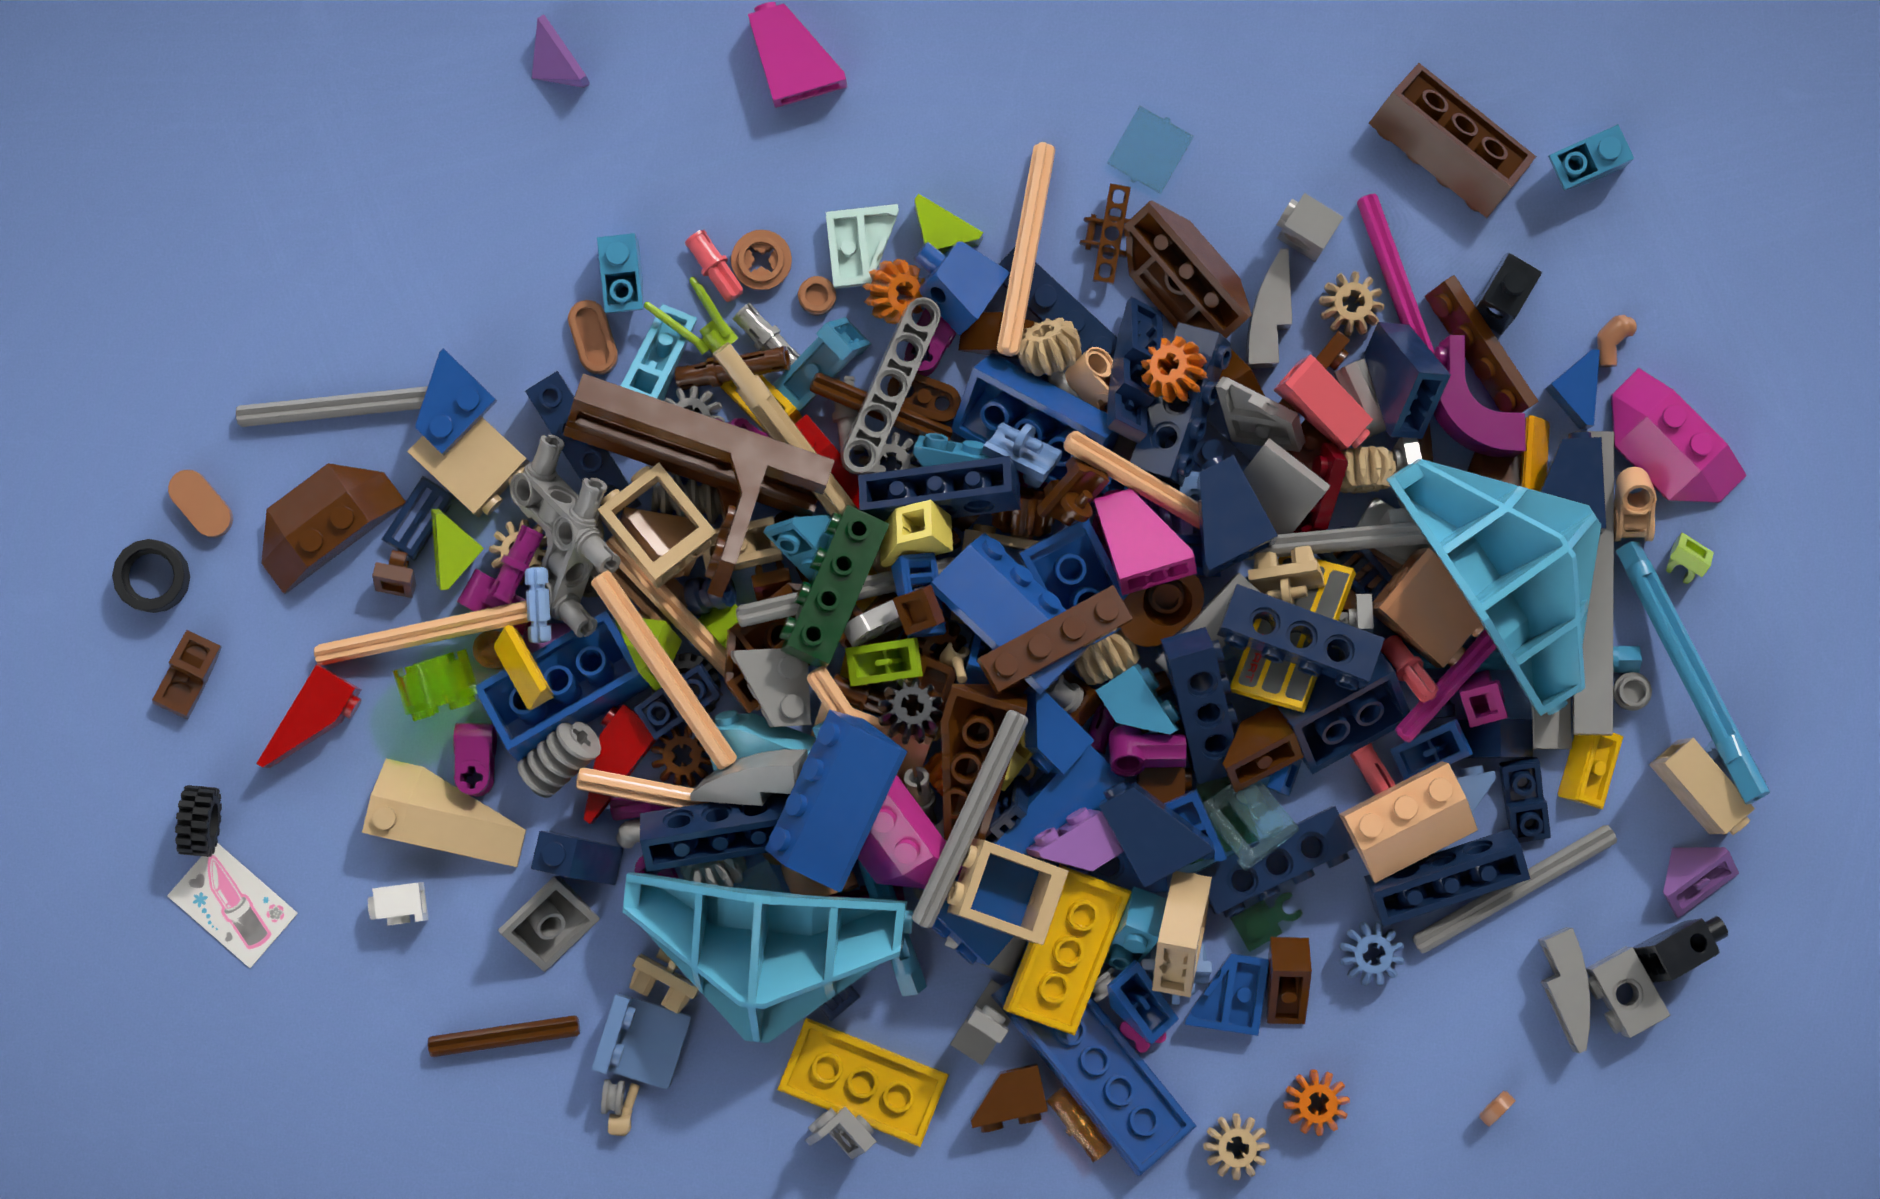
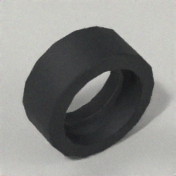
M145 539L135 541L122 550L115 560L112 578L114 589L123 602L140 611L157 613L167 611L180 603L188 591L190 572L188 563L179 550L162 541ZM147 554H157L167 559L172 566L174 574L169 590L162 596L152 599L138 595L131 587L129 580L131 566L138 558Z

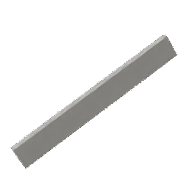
M1575 431L1591 432L1592 437H1602L1606 529L1599 537L1583 639L1585 689L1573 695V735L1612 736L1614 432Z

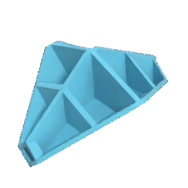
M1420 458L1386 479L1449 572L1540 716L1546 712L1548 715H1552L1568 704V698L1585 689L1583 639L1601 531V523L1590 506Z
M630 872L626 874L622 913L626 914L644 929L745 1041L769 1043L879 964L899 957L903 948L904 933H912V915L914 911L907 910L908 901L800 895L724 887L646 873Z

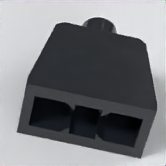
M1510 253L1503 256L1475 304L1490 329L1500 335L1515 320L1542 274L1540 270ZM1489 308L1499 311L1503 316L1495 314Z
M1718 916L1706 922L1702 918L1687 920L1634 946L1633 949L1652 983L1672 981L1718 955L1720 952L1716 942L1726 938L1728 930L1725 923Z

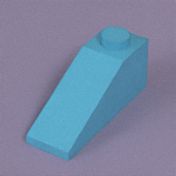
M661 305L660 310L690 332H693L697 322L696 317L667 305ZM655 317L621 386L664 401L674 377L675 368L680 363L688 340Z
M729 710L716 715L713 721L737 755L736 760L761 752L782 749H807L809 755L816 740L815 737L788 726L770 727L764 717L754 713L738 714L735 710ZM711 759L713 770L716 771L718 768Z

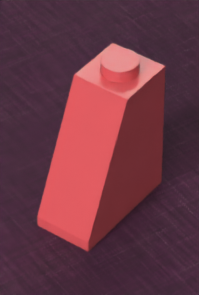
M1311 354L1298 361L1273 389L1328 440L1336 444L1341 451L1349 448L1350 445L1356 449L1371 433L1366 427L1373 419Z

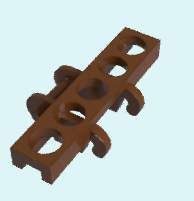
M1110 183L1104 219L1096 218L1097 215L1091 214V217H1084L1083 219L1084 222L1088 223L1086 239L1080 240L1079 244L1085 246V250H1091V247L1098 248L1093 282H1104L1113 285L1118 256L1122 258L1127 257L1126 251L1120 250L1123 226L1130 220L1125 217L1131 187ZM1115 190L1124 192L1123 203L1117 204L1112 201ZM1111 209H1119L1121 211L1120 217L1111 216ZM1096 225L1103 226L1100 242L1093 241ZM1109 227H1115L1119 231V237L1114 241H1110L1105 237V230ZM1110 245V246H1113L1114 248H1109V247H1104V246ZM1102 255L1113 256V258L1106 259ZM1102 264L1111 266L1110 277L1103 278L1099 275Z

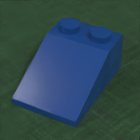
M1089 519L1086 522L1078 521L1019 552L1024 566L1032 573L1033 579L1046 591L1056 595L1066 610L1114 585L1122 600L1127 597V594L1122 595L1114 567ZM1118 628L1117 630H1115V631H1113V632L1107 634L1106 636H1104V637H1102V638L1096 640L1095 642H1093V644H1095V643L1101 641L1102 639H1104V638H1106V637H1108V636H1110V635L1116 633L1117 631L1121 630V628Z

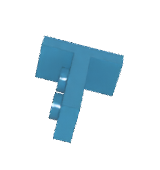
M846 317L825 323L816 333L818 338L791 365V369L785 371L773 383V386L798 411L804 410L818 395L810 391V384L816 373H823L834 378L854 357L863 354L872 344Z

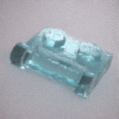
M1261 780L1237 793L1229 784L1214 797L1203 802L1214 828L1239 857L1237 862L1244 871L1250 869L1299 831L1297 824ZM1228 804L1258 840V845L1253 848L1249 847L1220 811L1224 806Z

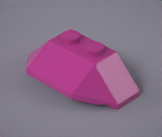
M1638 368L1611 394L1614 447L1634 467L1644 469L1650 476L1653 486L1668 501L1719 503L1747 476L1729 445L1672 388L1642 369Z
M897 775L858 859L876 884L925 889L946 841ZM962 866L960 867L957 875L961 873Z

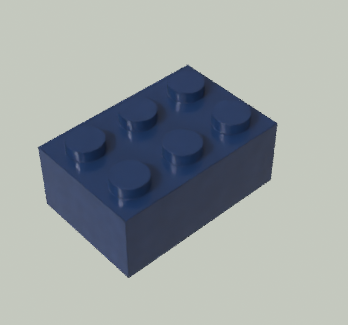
M1381 651L1370 682L1364 689L1348 690L1335 684L1334 678L1320 674L1317 677L1304 713L1276 705L1295 732L1304 756L1301 759L1312 775L1395 730L1398 724L1410 712L1395 670Z

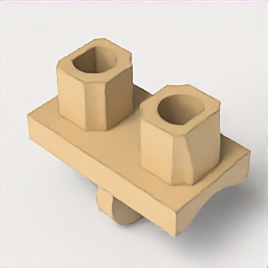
M1310 546L1295 547L1291 550L1292 563L1279 565L1276 553L1270 551L1257 553L1255 555L1254 569L1248 570L1249 582L1261 593L1294 605L1296 598L1308 597L1307 590L1325 587L1323 573L1317 559L1315 560Z
M661 948L656 957L668 963L667 967L641 953L632 965L636 970L633 973L629 988L647 997L656 981L659 980L670 986L661 1005L679 1014L691 998L694 999L698 995L699 990L688 978L675 972L679 968Z

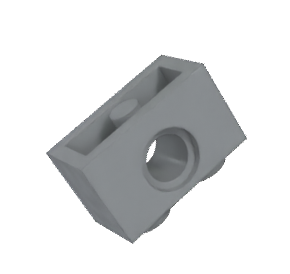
M1304 193L1299 202L1291 199L1276 224L1282 228L1277 239L1316 262L1344 217Z
M1625 946L1586 968L1590 976L1588 978L1589 990L1596 1000L1603 999L1609 1010L1604 1014L1615 1034L1621 1032L1623 1036L1631 1038L1671 1016L1633 947ZM1628 983L1633 990V996L1627 1004L1622 1005L1616 998V990L1621 984Z

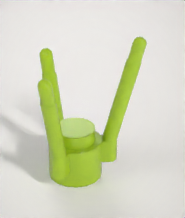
M691 277L689 282L712 319L699 330L703 336L701 339L650 302L644 303L645 309L694 344L702 355L708 350L713 354L727 342L732 344L738 339L737 335L721 317L704 287L699 284L695 277Z

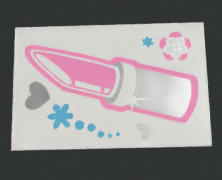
M218 843L214 854L211 857L201 856L167 895L249 968L255 964L298 914Z

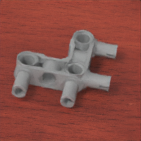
M542 435L533 461L525 466L523 473H517L513 476L510 483V494L513 502L519 506L529 519L533 518L540 525L548 538V547L540 567L547 568L548 583H545V588L549 589L550 615L556 620L564 621L575 632L577 637H587L595 631L597 620L584 609L580 601L593 565L600 573L607 570L613 573L621 562L620 557L603 541L604 527L598 514V508H600L607 485L598 478H590V480L585 478L578 496L555 470L560 453L564 448L563 440L555 435H548L547 437Z

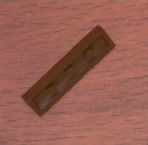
M1455 275L1443 281L1424 296L1450 335H1465V358L1501 412L1523 413L1539 402Z
M1112 585L979 657L977 662L997 695L1132 621L1133 617L1116 588Z

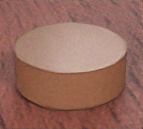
M810 277L799 288V303L803 310L811 315H824L835 305V288L824 277Z
M1503 1090L1481 1111L1479 1118L1490 1127L1516 1100L1507 1090Z

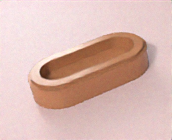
M592 300L579 301L570 309L568 314V323L579 359L588 372L594 375L607 374L615 368L618 362V351L604 309L597 302Z
M182 470L171 478L168 486L170 498L198 532L215 538L226 534L230 530L233 523L232 511L203 475L193 470Z

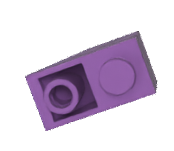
M1086 807L1066 817L1068 823L1057 830L1052 827L1039 833L1034 837L1036 843L1026 848L1029 856L1088 871L1096 870L1124 852L1103 812L1092 809L1087 810Z

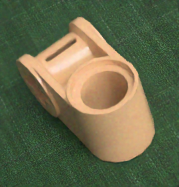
M1091 347L1076 360L1073 366L1067 368L1065 377L1071 389L1076 391L1085 402L1107 413L1104 407L1108 404L1113 359L1104 349Z
M1627 468L1617 477L1614 499V542H1619L1622 538H1644L1645 541H1653L1657 497L1650 476L1642 468ZM1636 488H1643L1638 493H1630L1632 490Z

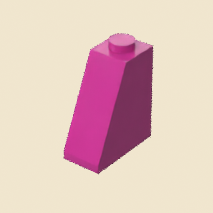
M775 2L764 3L754 8L755 12L748 14L775 108L847 87L844 71L785 4L776 6Z
M1131 488L1123 491L1111 490L1104 493L1101 497L1094 499L1099 524L1122 595L1197 573L1192 549Z

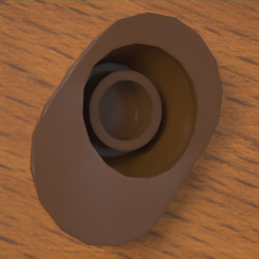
M1193 574L1128 594L1123 602L1133 619L1128 624L1120 627L1124 636L1134 644L1150 647L1161 644V639L1175 635L1189 624L1202 609L1204 588L1199 578Z

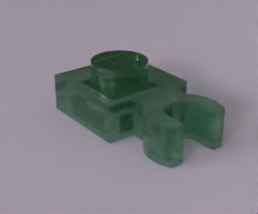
M1291 892L1280 894L1275 899L1274 906L1270 908L1262 900L1229 918L1248 952L1270 941V937H1277L1283 932L1278 925L1280 921H1295L1303 914L1301 909L1291 914L1283 911V902L1292 897Z

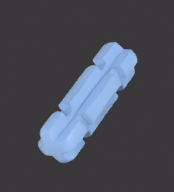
M531 567L525 570V584L529 585V590H526L527 621H531V626L528 627V639L533 643H545L551 640V625H547V620H550L549 589L545 588V583H548V570L544 567Z

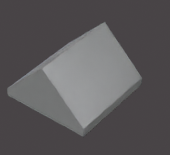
M554 876L498 931L545 972L600 918L561 876Z

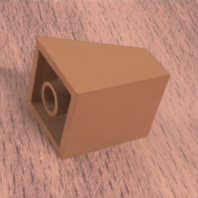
M1429 547L1414 550L1372 602L1373 615L1436 668H1444L1446 664L1450 667L1453 666L1464 654L1466 649L1462 645L1472 634L1474 637H1477L1484 630V626L1436 553Z

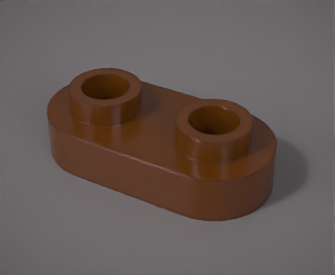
M916 373L911 384L914 393L911 397L905 398L902 407L940 423L952 421L961 402L958 391L949 384ZM894 377L890 379L887 387L888 396L890 397L897 396L900 390L899 382ZM946 398L950 403L948 409L944 411L938 410L935 407L936 400Z

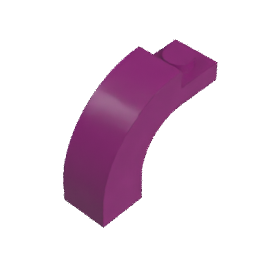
M1449 335L1436 347L1434 355L1451 376L1435 409L1434 417L1444 431L1465 448L1482 455L1515 458L1526 451L1525 413L1497 412L1481 405L1470 393L1465 379V335Z

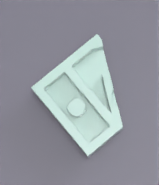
M898 204L825 212L834 288L840 289L871 284L873 280L869 271L877 270L899 213Z

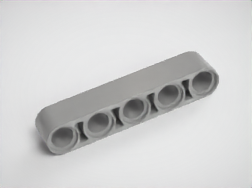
M929 298L915 299L907 305L901 315L841 450V464L849 473L863 474L871 470L878 461L940 320V309ZM921 306L929 311L931 320L928 326L922 327L914 323L911 314L915 307ZM906 341L913 345L915 357L912 361H902L897 356L896 347L899 342ZM892 376L897 379L900 385L897 396L890 397L882 392L880 383L883 377ZM869 411H877L883 416L884 427L881 431H871L865 425V416ZM861 446L867 450L869 460L864 467H857L851 463L849 452L852 447Z

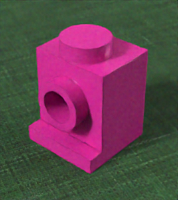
M1489 670L1472 674L1460 687L1459 693L1470 728L1508 718L1501 683L1499 680L1492 681Z

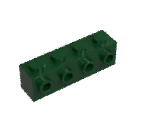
M847 505L840 514L833 512L824 532L830 535L825 549L820 546L818 547L809 567L815 570L810 583L805 581L802 583L794 602L800 605L795 618L788 616L779 635V638L785 640L780 651L815 667H827L830 664L890 525L889 523L850 505Z

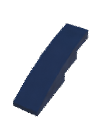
M1131 296L1126 303L1112 363L1108 393L1107 428L1139 444L1147 435V407L1156 399L1149 392L1150 385H1146L1142 380L1141 376L1147 370L1142 367L1141 361L1152 358V355L1148 352V347H1155L1157 350L1161 348L1163 316L1159 310Z

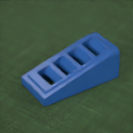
M935 553L901 555L891 566L898 596L914 591L912 590L913 585L928 586L939 575ZM936 596L939 607L943 611L942 601ZM945 622L909 634L907 638L944 635L946 633Z

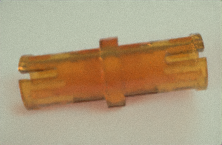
M1065 1087L1060 1088L1046 1100L1067 1127L1065 1129L1069 1137L1074 1136L1092 1162L1097 1161L1112 1149V1146L1097 1130L1090 1117L1083 1111Z

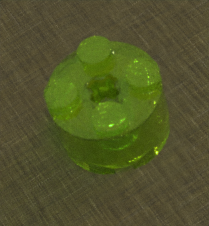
M466 648L457 651V659H455L454 652L405 667L406 674H404L402 667L392 671L405 715L411 714L413 721H417L440 712L438 706L448 703L450 710L470 705L476 701L475 694H478L477 682Z

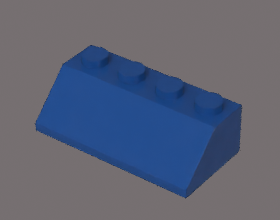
M991 353L973 367L951 427L952 432L967 440L985 444L986 441L993 437L1002 422L1021 431L1025 424L1034 426L1036 428L1034 438L1062 451L1060 461L1045 479L1047 483L1051 480H1061L1067 473L1066 463L1073 455L1065 451L1063 445L1069 433L1078 431L1112 452L1119 436L1118 433L1107 428L1106 412L1042 378L1034 376L1032 373H1026L1025 369L994 353Z
M983 533L971 542L929 584L932 586L935 595L993 650L1066 611L1056 595L1046 591L1033 579L1032 573L1026 567L1018 564L1005 552L1003 545L999 541L990 538L986 533ZM1093 643L1030 676L1025 681L1041 695L1067 672Z
M607 610L594 617L597 620V627L591 635L577 637L575 632L571 630L531 653L554 694L552 699L533 710L526 708L505 669L473 687L507 751L518 762L524 757L527 758L531 750L537 749V745L541 741L547 740V736L551 732L556 731L561 723L573 725L575 722H582L586 724L606 713L613 706L616 707L651 687L638 672L623 637Z
M829 710L791 794L787 798L777 824L770 835L765 850L785 867L835 891L842 892L908 751L865 719Z

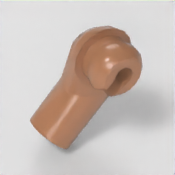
M1626 315L1615 316L1598 332L1597 350H1600L1599 367L1617 366V345L1624 338L1633 336L1637 330V324L1633 318Z

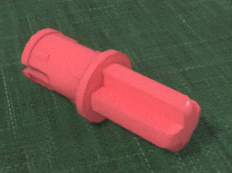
M700 230L691 235L685 241V245L702 267V275L708 276L726 302H731L742 294L743 287L726 264L728 261L726 255L722 256L705 230Z
M1398 635L1390 636L1384 640L1381 653L1386 656L1395 668L1398 680L1405 681L1419 701L1433 700L1436 697L1438 686L1423 668L1424 662L1417 656L1414 657Z

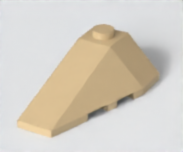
M386 758L370 796L362 833L518 867L526 829L470 795L463 793L458 787L453 786L427 768Z

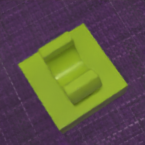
M1681 532L1673 543L1666 572L1670 574L1675 566L1683 565L1688 569L1683 582L1688 584L1694 579L1695 574L1700 577L1705 575L1711 567L1714 552Z

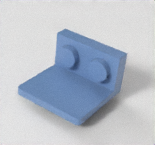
M615 994L591 1070L604 1074L612 1072L662 1089H668L672 1082L691 1016L681 1012L677 1014L665 1007L624 994Z

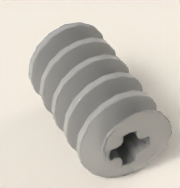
M674 475L673 480L702 515L706 513L709 524H715L719 514H721L724 522L725 516L715 487L703 483L701 486H698L697 481L688 479L686 485H683L680 475ZM657 482L653 486L651 511L657 512L660 509L661 513L672 515L673 510H675L677 516L686 517L666 490Z
M575 722L573 725L561 723L556 731L551 732L547 736V740L541 741L537 745V749L531 750L527 758L524 757L518 762L519 775L535 794L543 798H549L568 783L571 777L577 775L580 768L586 767L591 760L600 754V741L596 733L585 723Z

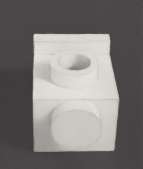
M424 882L373 888V896L368 897V911L371 920L387 918V926L411 923L410 915L412 914L415 916V922L428 920Z

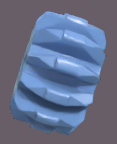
M1377 921L1374 924L1372 934L1367 922H1361L1359 928L1362 936H1359L1352 929L1346 932L1347 936L1354 943L1352 945L1340 943L1339 948L1344 951H1350L1351 956L1343 957L1339 962L1341 965L1354 964L1347 973V976L1351 979L1357 977L1362 971L1361 985L1368 986L1373 974L1375 983L1378 986L1384 985L1382 972L1384 971L1391 978H1396L1398 974L1390 967L1391 963L1404 964L1405 960L1403 958L1393 956L1394 951L1404 949V944L1402 942L1389 943L1397 934L1394 929L1388 930L1381 936L1383 931L1381 922ZM1373 943L1372 947L1380 948L1381 954L1375 956L1376 963L1371 964V960H1364L1363 953L1368 951V944Z

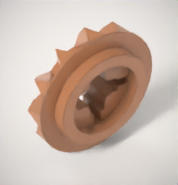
M751 231L743 235L733 248L731 264L734 274L741 283L753 290H770L783 283L791 270L792 256L790 248L781 236L772 231ZM751 249L761 255H764L766 252L769 253L774 249L768 259L773 270L772 272L762 266L750 272L755 263L753 253L750 251Z

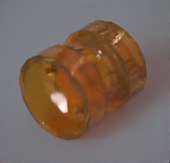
M496 630L485 631L478 635L473 644V655L482 666L493 670H500L504 666L494 650V644L501 632Z

